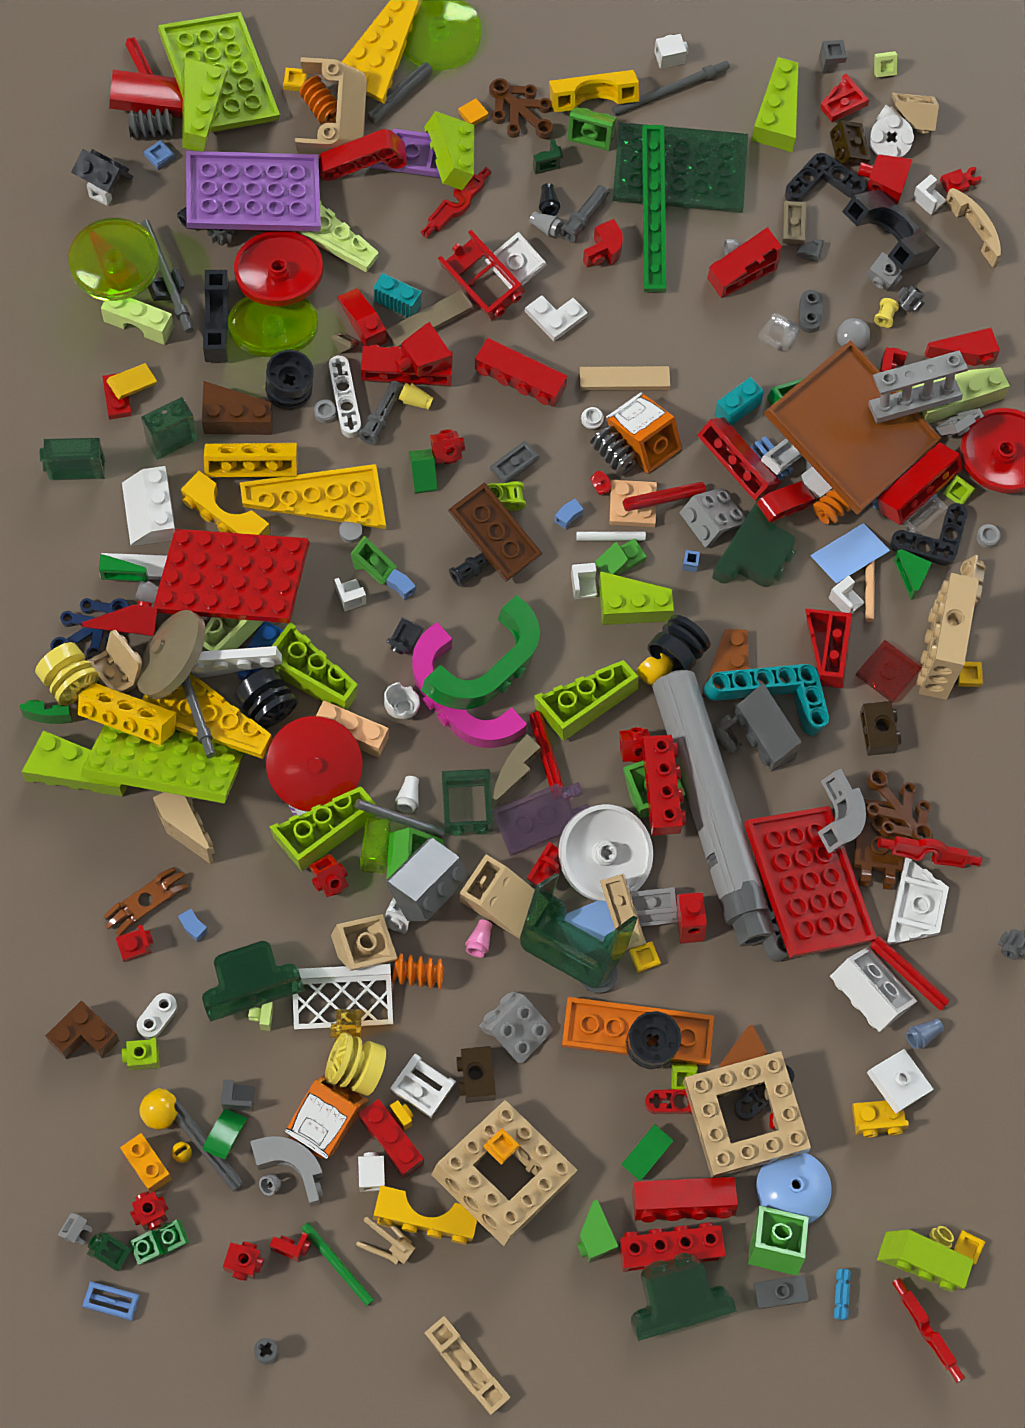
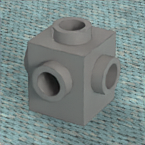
M884 252L881 253L866 273V276L872 280L876 287L886 291L890 285L895 287L903 277L899 274L902 270Z

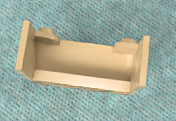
M301 57L300 62L303 74L323 75L330 82H338L336 123L321 125L318 129L317 139L295 138L297 153L320 155L322 152L363 137L367 91L365 74L335 59Z

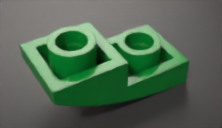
M29 700L24 704H20L22 715L27 719L48 724L73 723L69 706L54 705L50 709H46L44 701Z
M224 1109L212 1128L202 1150L211 1153L213 1156L226 1159L233 1149L237 1137L245 1127L247 1117Z
M654 1124L621 1165L641 1181L674 1140Z
M179 1219L157 1230H150L129 1241L138 1265L150 1262L190 1243Z

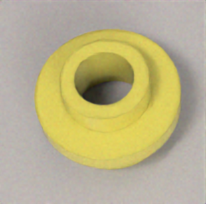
M938 1226L930 1231L929 1236L931 1240L948 1248L952 1247L954 1236L949 1229L944 1226Z

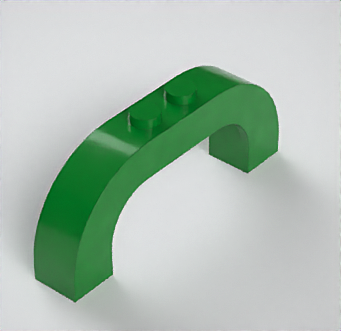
M515 595L502 607L497 620L512 633L516 645L482 677L475 680H462L453 676L443 666L439 665L425 678L421 691L438 704L461 710L480 707L490 702L500 692L504 694L512 685V680L515 678L520 679L524 675L539 642V624L529 605L518 595Z

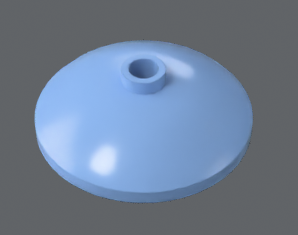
M807 1153L764 1164L757 1176L756 1195L760 1206L809 1217L808 1224L817 1220L824 1213L830 1202L832 1190L830 1177L824 1166ZM793 1181L800 1183L799 1189L792 1187Z

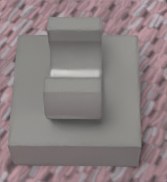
M70 1213L57 1236L72 1243L85 1244V1241L80 1238L79 1234L82 1230L91 1233L92 1228L85 1225L86 1219L80 1215Z

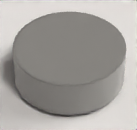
M321 400L315 404L314 416L320 423H330L336 418V406L332 401Z
M343 521L339 527L341 539L346 543L359 541L363 534L361 524Z
M991 524L981 526L976 535L977 542L984 548L995 547L1001 537L999 529Z

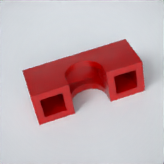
M379 1098L358 1113L359 1121L372 1138L379 1142L388 1155L390 1162L403 1179L424 1165L422 1155Z

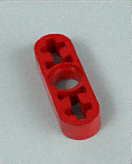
M685 1089L652 1090L645 1098V1108L652 1114H692L689 1100L685 1108H678L674 1104V1098L678 1095H683L688 1100ZM667 1095L671 1096L669 1101L670 1108H666L667 1103H661L659 1108H654V1104L649 1102L653 1100L654 1096H658L660 1101H666Z

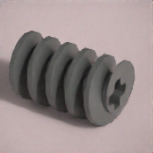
M165 108L163 115H161L159 109H156L155 115H152L150 109H148L146 116L143 115L141 110H139L137 116L134 115L133 110H130L128 117L130 139L133 132L136 138H140L141 132H143L145 138H148L150 131L154 137L158 136L159 131L163 137H166L168 130L170 135L174 136L173 114L170 115L167 108Z
M611 425L600 430L591 439L590 444H593V448L599 451V455L604 457L606 463H610V467L616 470L618 476H623L637 464V461L633 460L637 453L634 451L628 454L631 448L630 445L622 447L625 443L623 438L616 441L619 433L610 434L614 428Z

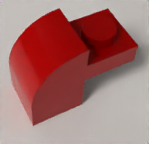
M612 219L595 227L593 239L596 244L584 249L583 262L587 268L592 265H599L605 259L611 266L620 258L623 234L615 219Z

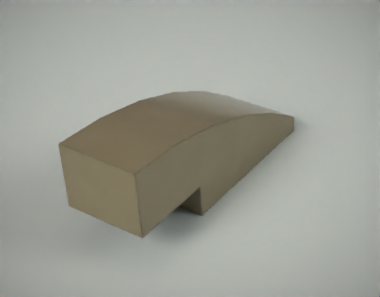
M528 734L516 745L500 771L493 794L492 805L495 808L530 777L528 765L540 755L541 747Z

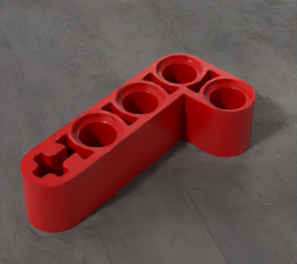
M388 129L373 132L322 152L318 156L320 177L327 181L338 179L382 161L393 169L403 168L407 164L404 141Z

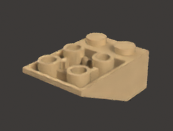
M166 792L154 796L153 800L157 813L167 834L208 863H214L212 854L215 853L213 843L209 834L205 833L202 820L192 805L191 797Z
M487 854L461 890L459 902L520 940L547 901L546 898L508 867Z

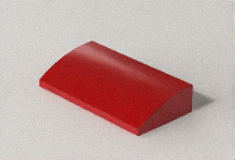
M113 69L109 109L133 110V112L141 110L142 113L146 114L147 110L150 109L154 115L156 109H159L161 115H163L165 108H167L170 115L173 114V117L183 118V97L176 78Z

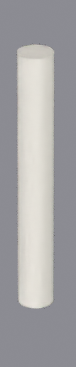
M645 531L576 532V541H631L634 538L636 541H645L646 539Z

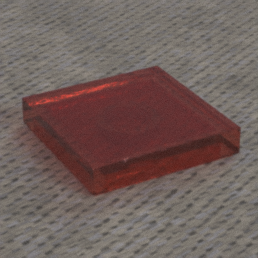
M884 640L857 671L856 676L893 703L922 667L888 641Z

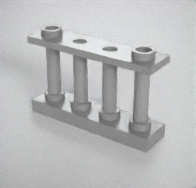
M960 350L873 374V379L881 397L869 400L868 406L876 424L962 400L963 394L955 379V374L968 371V367ZM945 378L944 380L934 382V380ZM923 383H924L923 386H919V387H916V388H912V386H916V385H920V384H923ZM902 390V392L891 394V392Z

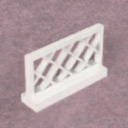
M380 964L350 971L346 966L291 969L294 1030L393 1025L390 964ZM371 981L367 986L364 983H362ZM375 981H386L387 990L380 998L369 989ZM351 982H358L364 988L356 999L345 991ZM328 983H333L340 989L331 1000L320 992ZM337 983H346V984H345L343 987H341V986H340L339 984H337ZM312 984H321V985H320V987L317 989V988H316L314 985H312ZM298 985H309L315 990L306 1002L298 996ZM366 991L377 999L376 1003L368 1011L357 1002ZM342 992L353 1001L344 1012L333 1004ZM317 994L328 1002L319 1014L308 1005ZM386 995H387V1004L382 1001V999H383ZM298 1000L303 1003L300 1008L298 1007ZM381 1003L388 1009V1019L377 1020L370 1013ZM354 1004L366 1013L359 1021H352L345 1015ZM330 1005L341 1014L335 1022H327L321 1017ZM305 1007L316 1015L309 1024H299V1013ZM367 1016L373 1019L363 1021ZM343 1017L348 1020L347 1022H339ZM319 1018V1019H320L321 1021H323L324 1023H315V1022H316V1020Z

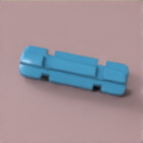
M838 1269L836 1273L838 1283L835 1289V1305L837 1306L834 1308V1318L837 1320H847L849 1316L847 1306L850 1299V1284L848 1282L851 1281V1271L848 1269Z

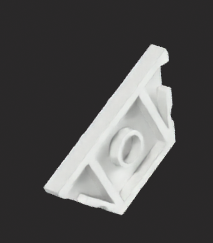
M906 857L903 862V871L900 876L887 938L889 945L938 935L941 929L949 889L942 881L935 879L927 869H922L912 861L913 859Z

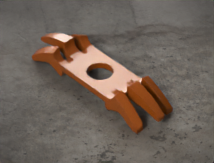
M174 867L158 874L155 879L122 902L115 904L104 915V918L107 920L116 912L118 913L105 927L110 929L121 920L129 917L116 931L119 937L130 926L137 923L140 918L160 904L170 900L177 893L188 889V885L184 883L170 888L169 891L167 890L186 875L184 871L170 876L176 872V869ZM142 894H150L153 897V901L149 906L139 904V897Z

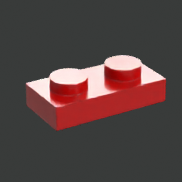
M116 374L102 376L109 420L132 416L129 396L118 400L107 383L108 378Z

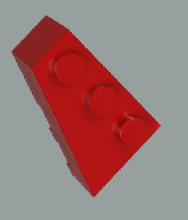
M767 227L722 259L715 261L709 267L707 279L718 295L723 298L777 270L782 246Z
M805 608L807 627L821 686L844 688L852 631V613Z

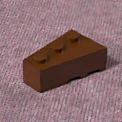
M204 381L202 406L204 434L272 435L273 412L270 401Z

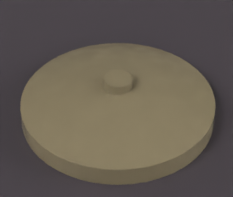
M190 610L179 611L169 617L154 633L141 657L142 667L137 685L143 694L152 699L166 697L175 691L188 677L200 656L205 640V623L199 615Z

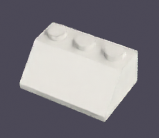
M166 467L142 469L122 482L131 546L171 541L175 532Z
M869 947L849 957L830 975L835 986L848 996L852 1005L860 1010L867 1018L868 1023L879 1032L892 1024L917 1002Z

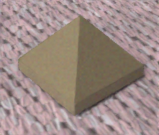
M342 332L331 337L339 354L359 344L357 340Z

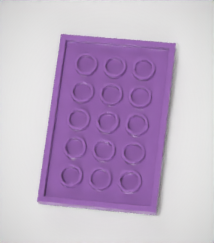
M186 151L187 228L320 231L318 155Z

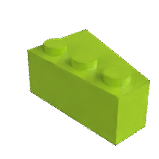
M600 571L599 594L602 625L668 622L671 616H673L672 589Z

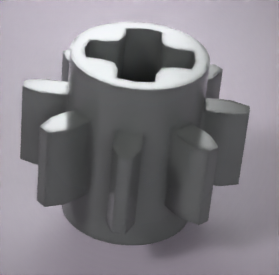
M207 229L208 236H211L212 243L216 242L223 246L228 241L232 242L231 235L235 234V229Z
M911 285L909 288L903 286L897 294L900 297L898 301L899 306L909 313L912 310L919 311L925 304L922 301L924 293L914 285Z
M1012 929L1010 933L1005 931L998 942V945L1002 946L1001 953L1013 960H1017L1019 956L1023 958L1025 955V934L1016 929Z

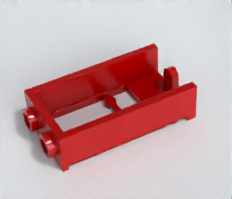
M470 230L468 234L471 239L466 244L461 246L459 243H456L452 247L454 252L452 256L447 260L440 256L438 260L441 266L492 321L495 318L501 317L505 313L506 308L512 303H517L523 297L525 291L516 277L481 239ZM485 256L490 264L466 283L460 276ZM494 266L512 285V288L488 307L470 286H474L475 281Z

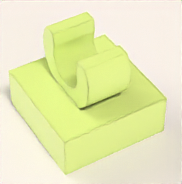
M895 51L874 54V75L876 77L897 75L898 55Z
M263 1000L262 1008L249 1007V1021H260L261 1030L271 1031L274 1009L273 1001Z

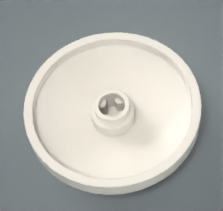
M596 805L582 810L566 825L559 842V862L565 878L577 892L589 899L606 902L600 881L624 873L629 891H637L644 884L650 873L653 863V846L645 825L632 812L616 805Z

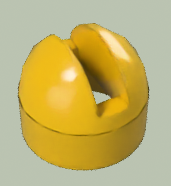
M178 1142L173 1146L171 1153L176 1162L186 1163L191 1159L192 1149L188 1143ZM186 1146L187 1149L176 1156L175 1153Z

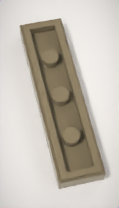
M461 289L386 329V335L394 346L402 347V342L426 323L430 322L436 330L472 311L473 305Z

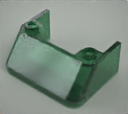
M554 873L535 887L520 935V944L526 952L591 988H597L607 980L626 952L637 917L633 915L614 931L608 933L602 942L564 921L566 906L562 900L553 896L559 875Z

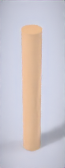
M875 560L866 565L865 569L866 622L874 621Z

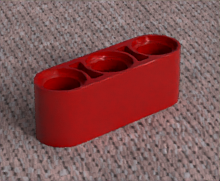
M799 481L766 494L756 504L768 522L771 523L806 509L816 499L804 482Z

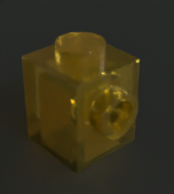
M336 1009V1022L331 1023L330 1038H335L336 1042L342 1033H348L352 1037L361 1038V1010Z

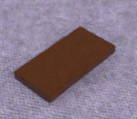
M485 482L448 510L505 582L509 581L543 554Z

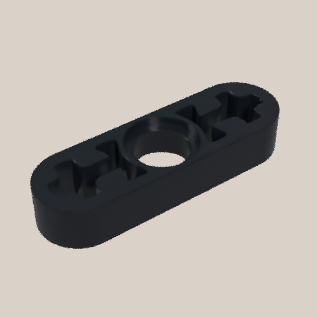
M786 1065L788 1075L792 1084L795 1077L794 1071L791 1067ZM765 1083L754 1086L752 1090H749L737 1101L734 1112L740 1120H752L770 1104L769 1100L766 1101V1099L760 1098L757 1092L758 1088L765 1086ZM754 1098L756 1103L750 1109L751 1114L748 1112L743 1114L741 1112V1104L743 1103L746 1106Z

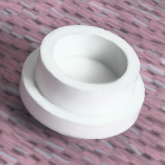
M596 407L584 410L581 415V422L588 429H597L603 424V413Z

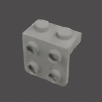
M722 488L694 495L679 512L705 548L712 546L723 532L742 527L747 523V519L742 511Z
M513 991L506 994L501 999L499 1006L495 1010L488 1012L484 1016L483 1022L479 1025L484 1033L494 1036L518 1063H523L552 1033V1027L526 996Z

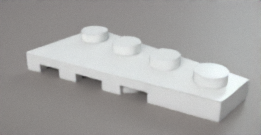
M276 646L202 651L191 673L196 678H205L262 667H273L274 665L282 664V654Z

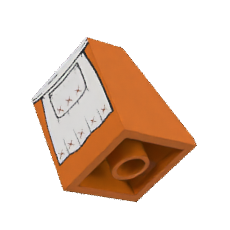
M642 392L606 416L608 425L614 427L611 434L618 432L619 437L617 441L623 438L625 443L622 446L630 445L631 448L628 453L634 451L637 453L634 460L637 461L647 474L683 449L675 417Z
M324 1075L314 1080L285 1132L290 1135V1139L311 1148L310 1151L315 1156L327 1159L335 1153L359 1117L358 1113L364 1110L369 1099L351 1091L348 1086L341 1088L337 1084L327 1083Z

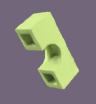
M110 290L101 307L104 322L125 329L127 323L135 325L142 330L145 338L163 345L167 342L174 328L171 313Z

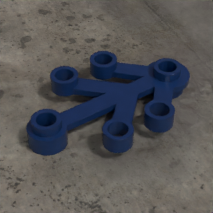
M85 598L80 602V608L84 614H91L93 611L107 614L119 608L130 606L127 600L121 598L114 599L111 603L96 602L89 598ZM85 604H91L90 608H83ZM65 611L60 616L61 622L65 627H71L74 624L81 625V622L95 618L73 614L71 611ZM67 616L72 617V619H71L70 621H68V622L64 621V618H65V617H67ZM84 627L67 639L56 637L51 642V650L68 642L77 644L93 634L90 647L86 652L88 659L93 658L90 656L91 652L97 651L98 654L101 653L100 645L104 630Z

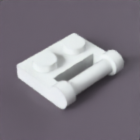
M414 1054L391 1086L390 1091L432 1118L457 1081L451 1077L448 1079L421 1061L422 1058ZM416 1068L441 1085V1090L437 1091L412 1074L413 1070Z

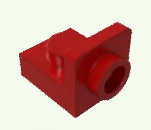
M886 347L881 360L880 372L894 369L896 365L903 366L908 352L895 347Z
M142 924L138 925L139 930L116 937L123 962L152 953L149 945L154 944L150 930L144 931Z
M303 1232L297 1246L294 1245V1240L281 1235L280 1239L273 1236L269 1247L271 1251L299 1262L301 1256L305 1257L311 1243L308 1242V1234Z

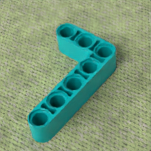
M810 664L716 672L709 678L703 688L705 696L710 700L746 698L762 685L758 682V680H761L771 695L794 694L801 727L806 734L817 735L829 721L817 669ZM736 682H739L742 687L738 686ZM714 684H717L720 689L716 688Z

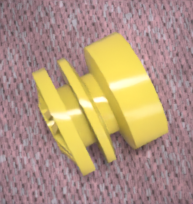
M72 642L64 643L51 650L40 660L35 669L36 675L46 687H50V693L55 696L60 705H68L78 701L79 694L91 684L97 683L100 677L89 661H85L82 651Z
M342 1033L334 1043L328 1058L325 1071L327 1083L337 1084L341 1088L349 1084L351 1091L369 1096L376 1088L385 1066V1047L371 1041H366L362 1045L360 1037H352L351 1034Z

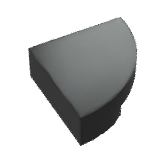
M816 239L813 242L802 245L797 252V257L818 262L824 240Z

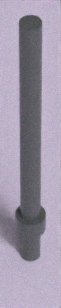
M726 60L714 66L708 65L703 67L702 71L639 96L638 102L612 107V112L614 115H618L700 80H709L715 77L717 73L729 69V62Z
M144 220L141 222V225L175 306V315L181 321L185 333H191L193 327L189 319L190 313L186 305H183L150 221Z
M188 675L182 686L198 730L196 735L199 743L203 745L206 757L212 758L216 755L212 744L213 737L210 729L206 727Z

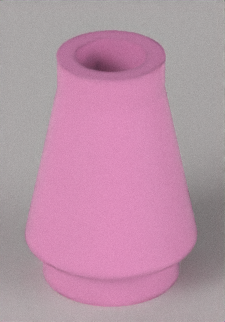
M483 919L479 920L478 925L465 943L468 954L482 958L485 953H488L493 926L491 922Z

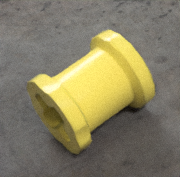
M890 298L881 299L880 310L875 315L874 322L881 327H891L893 325V316L899 309L898 302Z

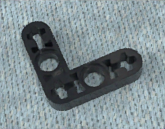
M817 153L788 183L785 190V198L787 201L801 202L823 179L852 199L854 195L865 193L866 183L862 178L829 155ZM824 162L825 165H823V164L820 165V167H819L818 170L816 171L815 169H816V167H817V163L820 164V163ZM839 172L843 174L844 178L837 180L832 174ZM808 174L811 175L814 178V180L811 182L804 181L802 176ZM800 185L799 193L792 194L791 191L795 192Z
M953 503L948 507L939 540L906 530H898L893 534L890 541L891 548L895 552L901 549L942 566L951 565L957 556L967 518L966 507L960 503ZM954 511L959 512V517L956 523H952L954 518ZM954 530L957 533V537L950 539L945 535V531ZM900 538L904 539L903 545H899ZM915 541L913 549H911V542ZM920 543H925L929 546L930 551L923 553L919 551L917 546ZM935 547H937L936 554L932 555ZM944 550L948 551V558L943 557Z

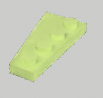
M320 201V231L292 232L307 237L315 245L367 273L377 260L379 252L360 235H355L345 222L342 223L335 217V213L329 208L326 209L321 205Z

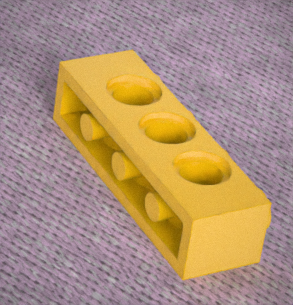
M297 443L205 444L203 458L204 473L207 477L297 476Z
M91 684L79 694L78 699L79 716L152 743L162 745L175 733L176 712L100 684Z

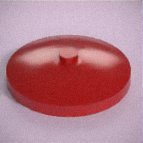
M269 231L251 238L240 248L234 261V275L239 289L249 299L267 306H286L302 301L316 290L323 276V260L317 246L307 237L291 231Z
M1012 408L987 410L982 413L984 417L975 419L976 422L969 426L970 430L962 436L960 455L963 465L969 475L985 488L1000 493L1025 491V412Z
M305 716L289 722L277 732L267 751L266 771L273 790L285 803L302 811H311L312 807L319 804L320 806L327 804L333 798L356 789L362 774V754L355 737L341 723L324 716Z

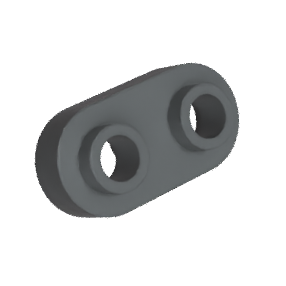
M815 290L805 291L801 295L799 303V327L807 333L816 332L822 322L823 298Z

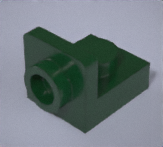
M555 139L550 140L549 151H542L533 155V170L535 174L560 168L563 152L561 146H557Z
M100 1232L90 1240L87 1255L119 1272L132 1249L109 1234Z

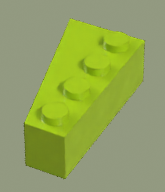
M186 57L184 58L182 148L193 151H205L224 90L227 69Z
M780 57L777 58L754 125L751 141L793 153L796 140L798 62Z
M290 621L272 645L276 646L282 654V664L274 665L273 667L276 668L284 681L322 703L326 701L348 710L357 698L358 684L338 665H334L327 658V655L322 650L319 651L311 643V640L306 635H302Z
M622 660L595 671V674L585 678L584 676L575 679V682L565 686L559 685L554 687L553 691L534 695L535 709L542 713L547 723L565 741L637 691L638 675Z
M44 730L22 770L25 781L32 783L41 782L51 786L61 785L70 787V789H86L96 793L123 797L128 785L81 777L82 767L91 750Z
M360 786L333 798L327 804L322 806L319 804L312 807L311 811L299 816L296 814L286 822L279 825L276 823L269 827L275 841L303 872L309 865L319 860L377 817V815L355 808L357 799L375 805L376 803Z

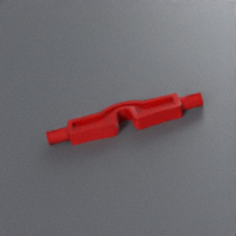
M484 167L478 175L474 174L463 190L455 188L453 196L459 203L455 204L449 200H443L436 211L428 218V225L421 230V234L428 238L434 230L441 231L453 218L464 214L470 207L471 200L484 188V180L492 174L491 170Z
M896 836L894 840L881 837L878 839V848L891 849L892 855L921 861L927 853L933 852L931 859L936 865L964 868L966 864L980 867L982 863V857L969 855L966 849L946 846L945 843L936 839L915 840Z
M901 1278L896 1279L892 1282V1285L901 1296V1302L913 1318L921 1335L933 1349L946 1371L949 1370L956 1384L961 1382L966 1377L957 1366V1360L940 1333L933 1331L928 1315L912 1291L907 1289Z

